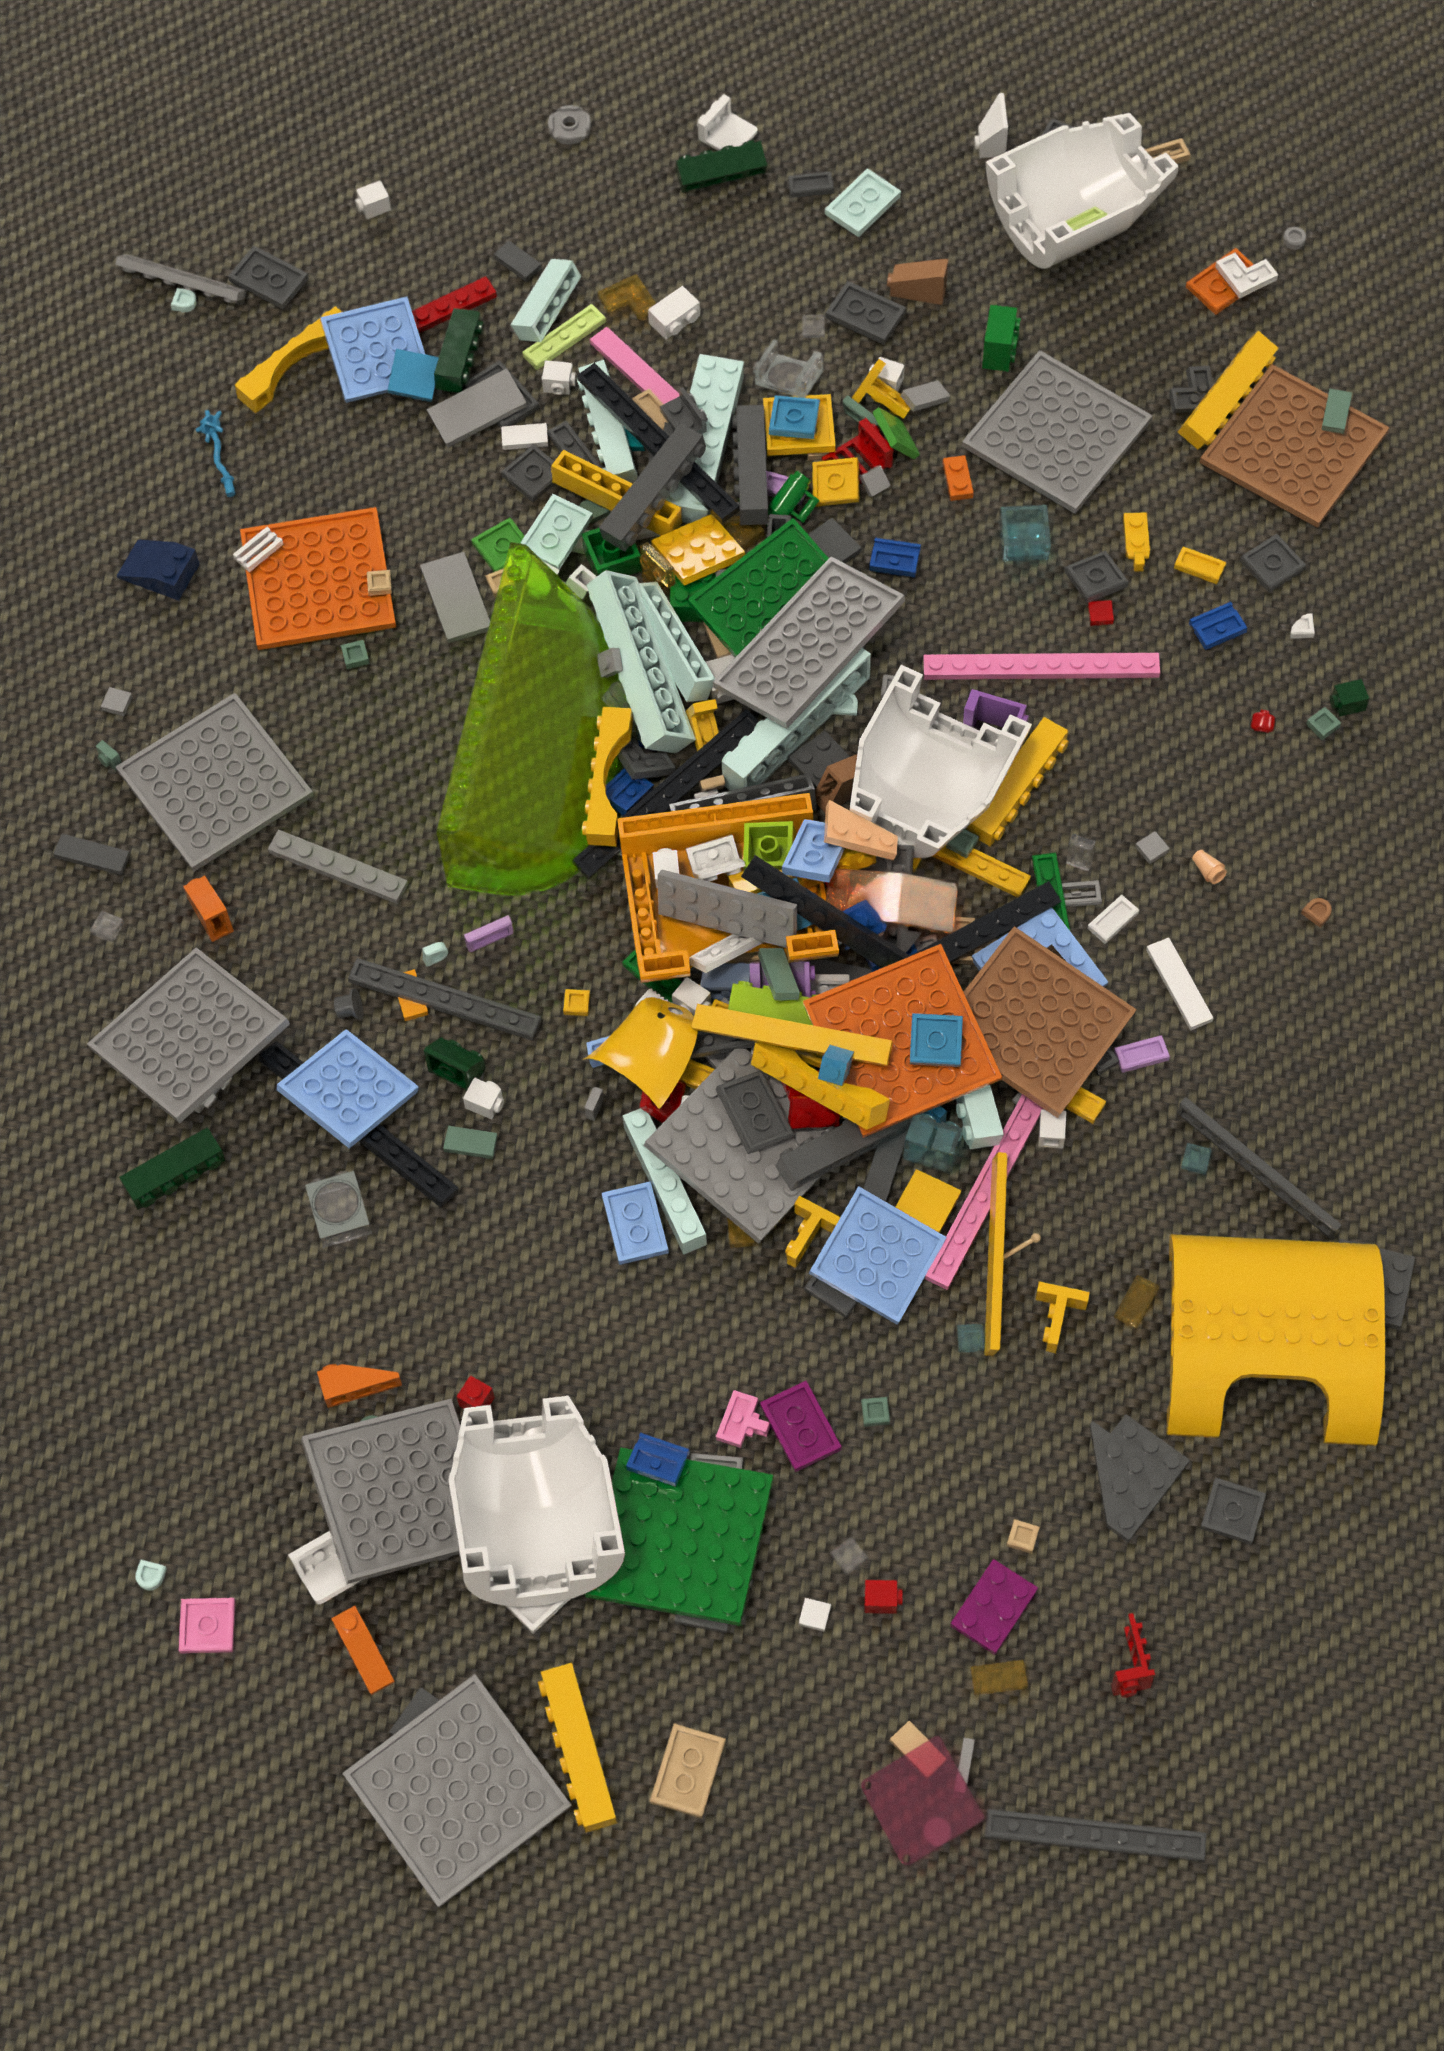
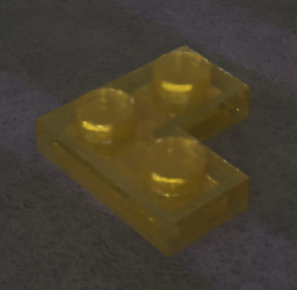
M637 274L597 292L599 300L608 313L628 304L638 320L648 316V309L656 304Z
M648 542L640 545V562L643 570L641 577L643 582H658L661 589H664V585L667 588L675 585L674 567Z

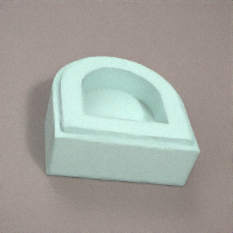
M177 288L171 303L172 310L179 312L192 311L197 305L195 294L190 290Z
M845 692L843 697L847 696L849 698L840 707L839 702L834 704L835 711L833 714L857 716L858 700L852 693Z
M437 942L422 948L423 961L426 967L442 961L447 956L448 949L443 942Z
M140 1560L136 1571V1581L144 1590H155L162 1584L167 1568L164 1565Z

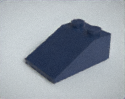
M137 540L118 572L117 578L179 601L200 564L196 550L176 542Z

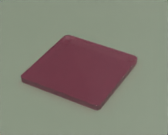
M935 1736L864 1779L861 1783L865 1796L901 1863L904 1865L913 1864L984 1820L981 1809L942 1738L939 1736ZM868 1781L871 1783L869 1790L865 1788V1784ZM906 1854L910 1855L911 1858L908 1863L904 1861Z

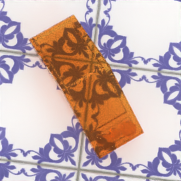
M836 868L830 883H827L826 901L839 910L844 911L866 899L878 913L882 922L913 926L934 932L953 933L958 884L904 873Z

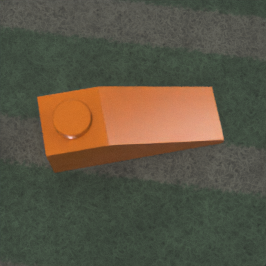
M330 1364L317 1371L328 1408L402 1386L399 1373L344 1364Z
M356 1606L331 1618L370 1694L372 1695L393 1684L395 1681Z

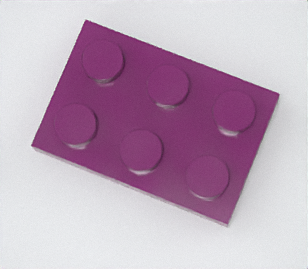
M807 1381L760 1402V1407L794 1472L842 1450Z
M993 1559L950 1623V1627L996 1655L1038 1591V1587Z

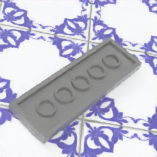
M663 869L658 873L659 915L747 938L751 937L758 941L785 948L786 936L797 935V904Z

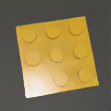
M831 394L806 396V398L820 399L814 439L769 435L774 398H763L767 456L835 452Z
M713 514L651 540L652 548L684 586L734 564L745 555V551Z

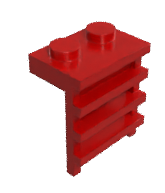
M867 418L859 421L858 436L836 448L835 452H830L821 458L822 461L839 459L837 455L840 453L845 458H855L848 450V448L853 447L871 469L881 465L884 470L885 468L889 469L892 467L894 449L889 445L887 439L885 440L880 434L878 427L875 424H871ZM859 463V474L861 476L867 471Z
M781 1082L790 1101L788 1123L791 1129L839 1126L840 1114Z
M1134 1613L1128 1614L1130 1627H1124L1134 1668L1116 1671L1111 1684L1113 1695L1121 1694L1123 1698L1134 1696L1139 1690L1149 1689L1155 1676L1154 1669L1148 1670L1151 1657L1150 1654L1144 1655L1147 1641L1146 1638L1140 1639L1143 1626L1142 1622L1136 1623Z

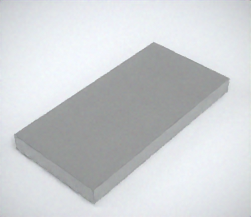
M506 368L427 409V412L448 448L528 406Z
M464 552L420 565L448 644L492 630L491 622Z

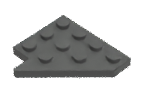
M1125 1414L1111 1434L1094 1421L1090 1423L1089 1428L1106 1527L1129 1543L1189 1464L1190 1460Z

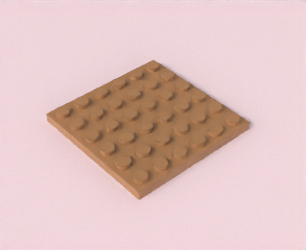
M1272 364L1201 456L1200 463L1318 528L1388 434L1390 427L1349 406L1344 434L1321 430L1328 394Z
M1015 926L963 992L1002 1075V1080L1056 1118L1061 1115L1137 1010Z

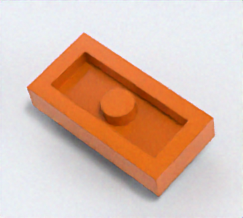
M966 456L943 458V468L950 501L973 498Z

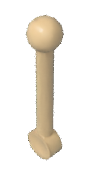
M1034 1233L1029 1240L1006 1252L1004 1260L1028 1245L1038 1243L1041 1240L1040 1235Z

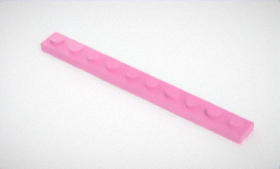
M1159 653L924 655L923 658L924 680L1159 678L1160 676Z
M1023 1094L1003 1129L1004 1135L999 1145L994 1146L951 1226L946 1240L925 1275V1280L946 1290L949 1289L990 1212L993 1157L997 1152L1007 1153L1008 1178L1040 1117L1041 1109L1043 1108Z

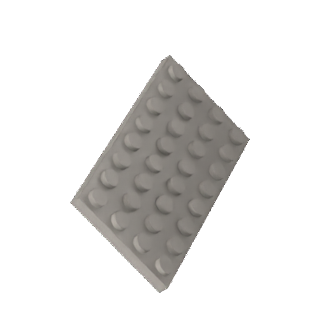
M830 557L713 681L714 688L787 729L905 602V597L896 590Z

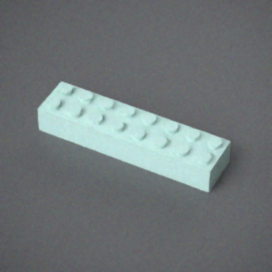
M699 354L690 393L695 398L696 406L699 409H703L706 413L708 421L706 422L707 432L702 434L706 449L702 457L697 458L695 462L718 484L732 427V415H735L744 378V361ZM680 482L677 489L666 498L667 501L682 508V522L691 523L710 515V511Z
M605 570L586 586L609 649L619 648L623 671L618 673V677L624 688L626 700L632 710L634 722L641 736V742L645 749L676 754L696 739L637 577Z
M861 648L787 729L769 718L759 721L754 731L749 736H744L738 746L733 751L727 752L723 757L722 775L725 779V787L731 791L763 784L791 754L833 715L835 711L834 704L839 702L840 707L849 698L847 696L843 697L845 692L854 694L870 678L871 654L864 648Z

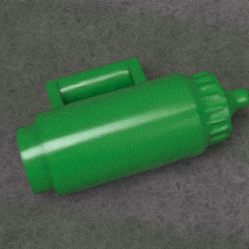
M797 470L794 474H790L768 505V516L770 514H792L804 523L820 501L807 491L811 480ZM805 494L810 499L801 512L797 514L793 510Z

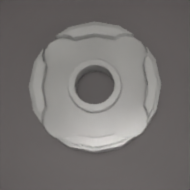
M562 106L549 116V133L554 140L560 143H579L590 134V116L578 106ZM568 122L574 123L571 127L565 126Z

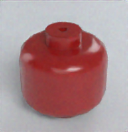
M1260 710V712L1253 714L1251 728L1254 731L1272 732L1274 730L1275 717L1269 714L1270 711Z

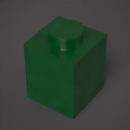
M1362 679L1337 684L1334 686L1332 695H1330L1331 706L1333 709H1336L1339 717L1366 711L1369 702V696Z

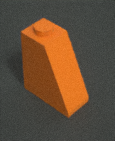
M206 876L195 878L183 886L191 906L212 942L234 932L227 909Z

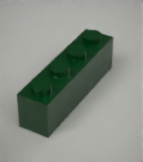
M749 140L736 147L728 145L719 151L706 150L697 156H682L679 160H676L675 170L681 192L683 193L764 174L768 165L761 141Z
M453 309L434 372L436 390L460 393L463 391L464 384H468L470 376L468 370L469 367L473 368L474 365L473 353L478 351L479 348L478 336L482 335L484 330V321L480 319V311Z
M207 1127L119 1178L135 1207L139 1210L142 1207L151 1206L156 1199L163 1195L174 1193L179 1186L186 1182L195 1181L199 1178L200 1174L207 1170L218 1168L225 1161V1157Z

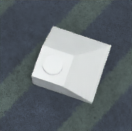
M999 93L978 127V136H974V148L979 149V158L997 157L1006 152L1008 124L1004 93Z

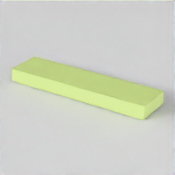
M591 304L547 334L541 342H536L524 350L523 357L538 370L544 366L545 360H553L606 323V317Z

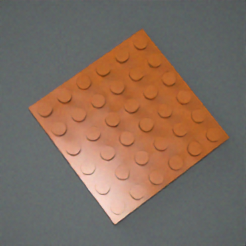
M376 507L240 529L242 546L266 527H269L271 532H274L278 538L280 537L283 540V545L250 572L246 570L258 650L396 628L391 594L372 596L368 594L367 572L387 570ZM273 541L270 542L267 546H265L263 550L266 549L269 545H271ZM254 555V556H253L251 559H249L246 563L250 562V561H251L253 558H255L257 555Z
M941 944L803 1001L813 1026L887 1039L893 1042L887 1067L852 1060L849 1075L844 1082L859 1087L871 1088L890 1099L885 1122L867 1130L857 1125L863 1138L1002 1080L998 1066ZM912 1013L963 1016L960 1067L910 1064Z

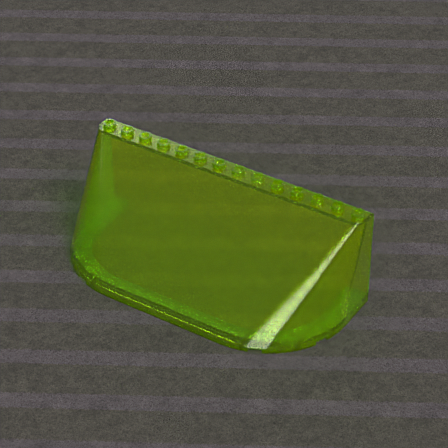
M510 542L436 831L447 887L497 895H525V892L539 889L544 891L565 882L580 871L572 863V860L589 846L586 836L582 835L583 821H587L588 814H585L586 800H590L591 793H588L589 779H593L594 772H591L592 757L596 758L597 751H594V739L599 737L600 731L597 730V718L602 716L603 707L630 708L626 700L624 688L618 677L619 674L617 673L609 678L601 677L597 654L608 650L609 647L604 639V633L597 619V613L527 545ZM617 756L609 769L606 785L621 772L622 763Z

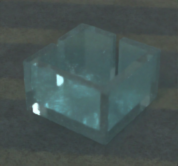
M1047 505L1001 507L999 525L1003 561L1024 560V556H1028V560L1049 559L1051 540Z
M928 1114L913 1116L905 1138L904 1159L952 1174L961 1149L963 1128L949 1121L938 1123L934 1117Z

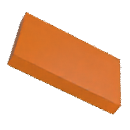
M1237 248L1222 257L1225 258L1236 253L1247 268L1254 265ZM1215 262L1186 282V288L1217 315L1238 300L1239 297L1216 269Z

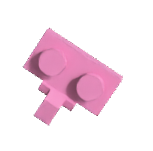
M733 1391L716 1435L717 1441L741 1448L745 1436L752 1437L753 1433L767 1437L770 1423L760 1420V1415L755 1413L759 1402L757 1397Z

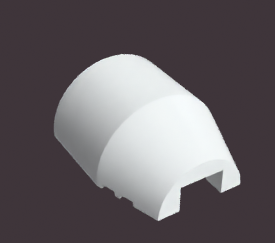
M1130 113L1103 118V122L1090 125L1088 121L1082 122L1080 127L1068 128V125L1061 126L986 161L988 186L998 216L1014 245L1033 265L1039 268H1049L1126 231L1175 179L1178 165L1167 153L1153 159L1141 146L1142 126ZM1093 207H1097L1107 213V216L1075 231L1065 222Z
M901 665L859 740L850 811L898 836L897 844L913 845L914 858H927L936 854L990 807L1032 724L1010 714L1002 730L983 723L980 731L940 713V702L919 693L923 674Z
M562 1396L543 1399L541 1416L493 1421L491 1405L464 1408L458 1443L449 1476V1489L463 1579L467 1589L478 1598L494 1604L521 1607L539 1606L583 1595L609 1580L621 1567L625 1552L608 1461L605 1455H602L597 1448L593 1435H590L585 1428L584 1420L570 1397Z

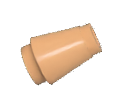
M1199 850L1193 855L1192 860L1207 882L1217 884L1224 879L1227 871L1223 863L1203 850Z

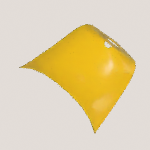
M655 997L645 998L637 1004L623 1023L595 1051L584 1059L590 1058L600 1061L621 1073L645 1092L660 1109L678 1083L692 1055L698 1033L697 1030L691 1028L694 1016L688 1009ZM668 1008L679 1009L683 1014H675L669 1011ZM660 1012L664 1014L665 1017L660 1019L657 1015Z

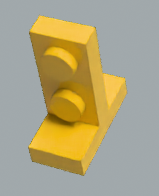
M878 359L852 399L860 403L864 395L868 393L874 401L882 403L889 408L891 413L904 419L910 407L902 399L899 392L877 378L886 365L885 362Z
M716 699L693 703L686 710L696 739L697 751L719 733L714 716V711L718 708Z
M801 1196L798 1197L794 1204V1213L804 1218L798 1229L800 1234L795 1241L791 1240L785 1250L787 1264L794 1268L801 1261L819 1229L823 1228L832 1233L840 1219L839 1216Z
M1039 1282L1036 1300L1050 1303L1047 1318L1052 1319L1051 1327H1045L1042 1341L1047 1342V1352L1056 1353L1065 1307L1086 1311L1090 1292Z

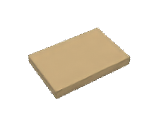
M674 1724L650 1803L703 1818L726 1739Z

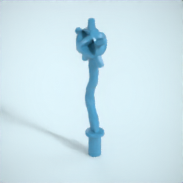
M206 410L205 417L200 421L201 425L196 428V432L202 431L206 435L205 442L207 443L210 442L212 437L215 448L214 463L216 468L223 474L221 483L224 484L227 497H233L235 495L234 477L229 474L220 461L221 442L217 432H223L219 420L222 412L218 411L215 415H211L209 410Z

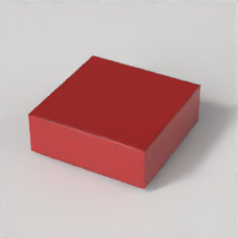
M1111 600L1088 603L1090 626L1111 625L1114 623Z

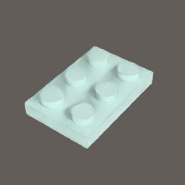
M867 168L825 208V215L859 237L901 197V191Z
M552 494L519 544L518 552L536 561L541 559L560 570L580 539L581 534L584 533L593 519V513Z

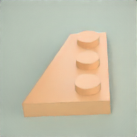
M831 800L828 801L825 816V843L890 860L895 859L898 836Z

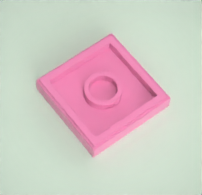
M181 1599L179 1652H233L235 1599Z

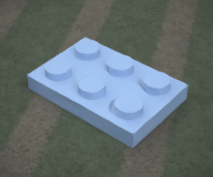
M804 819L782 865V873L830 883L845 848L824 842V822Z
M651 1181L602 1193L619 1265L669 1253Z

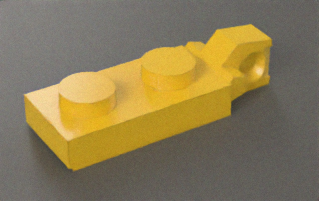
M1124 513L1123 526L1126 557L1133 559L1134 572L1144 571V559H1149L1150 554L1147 513Z

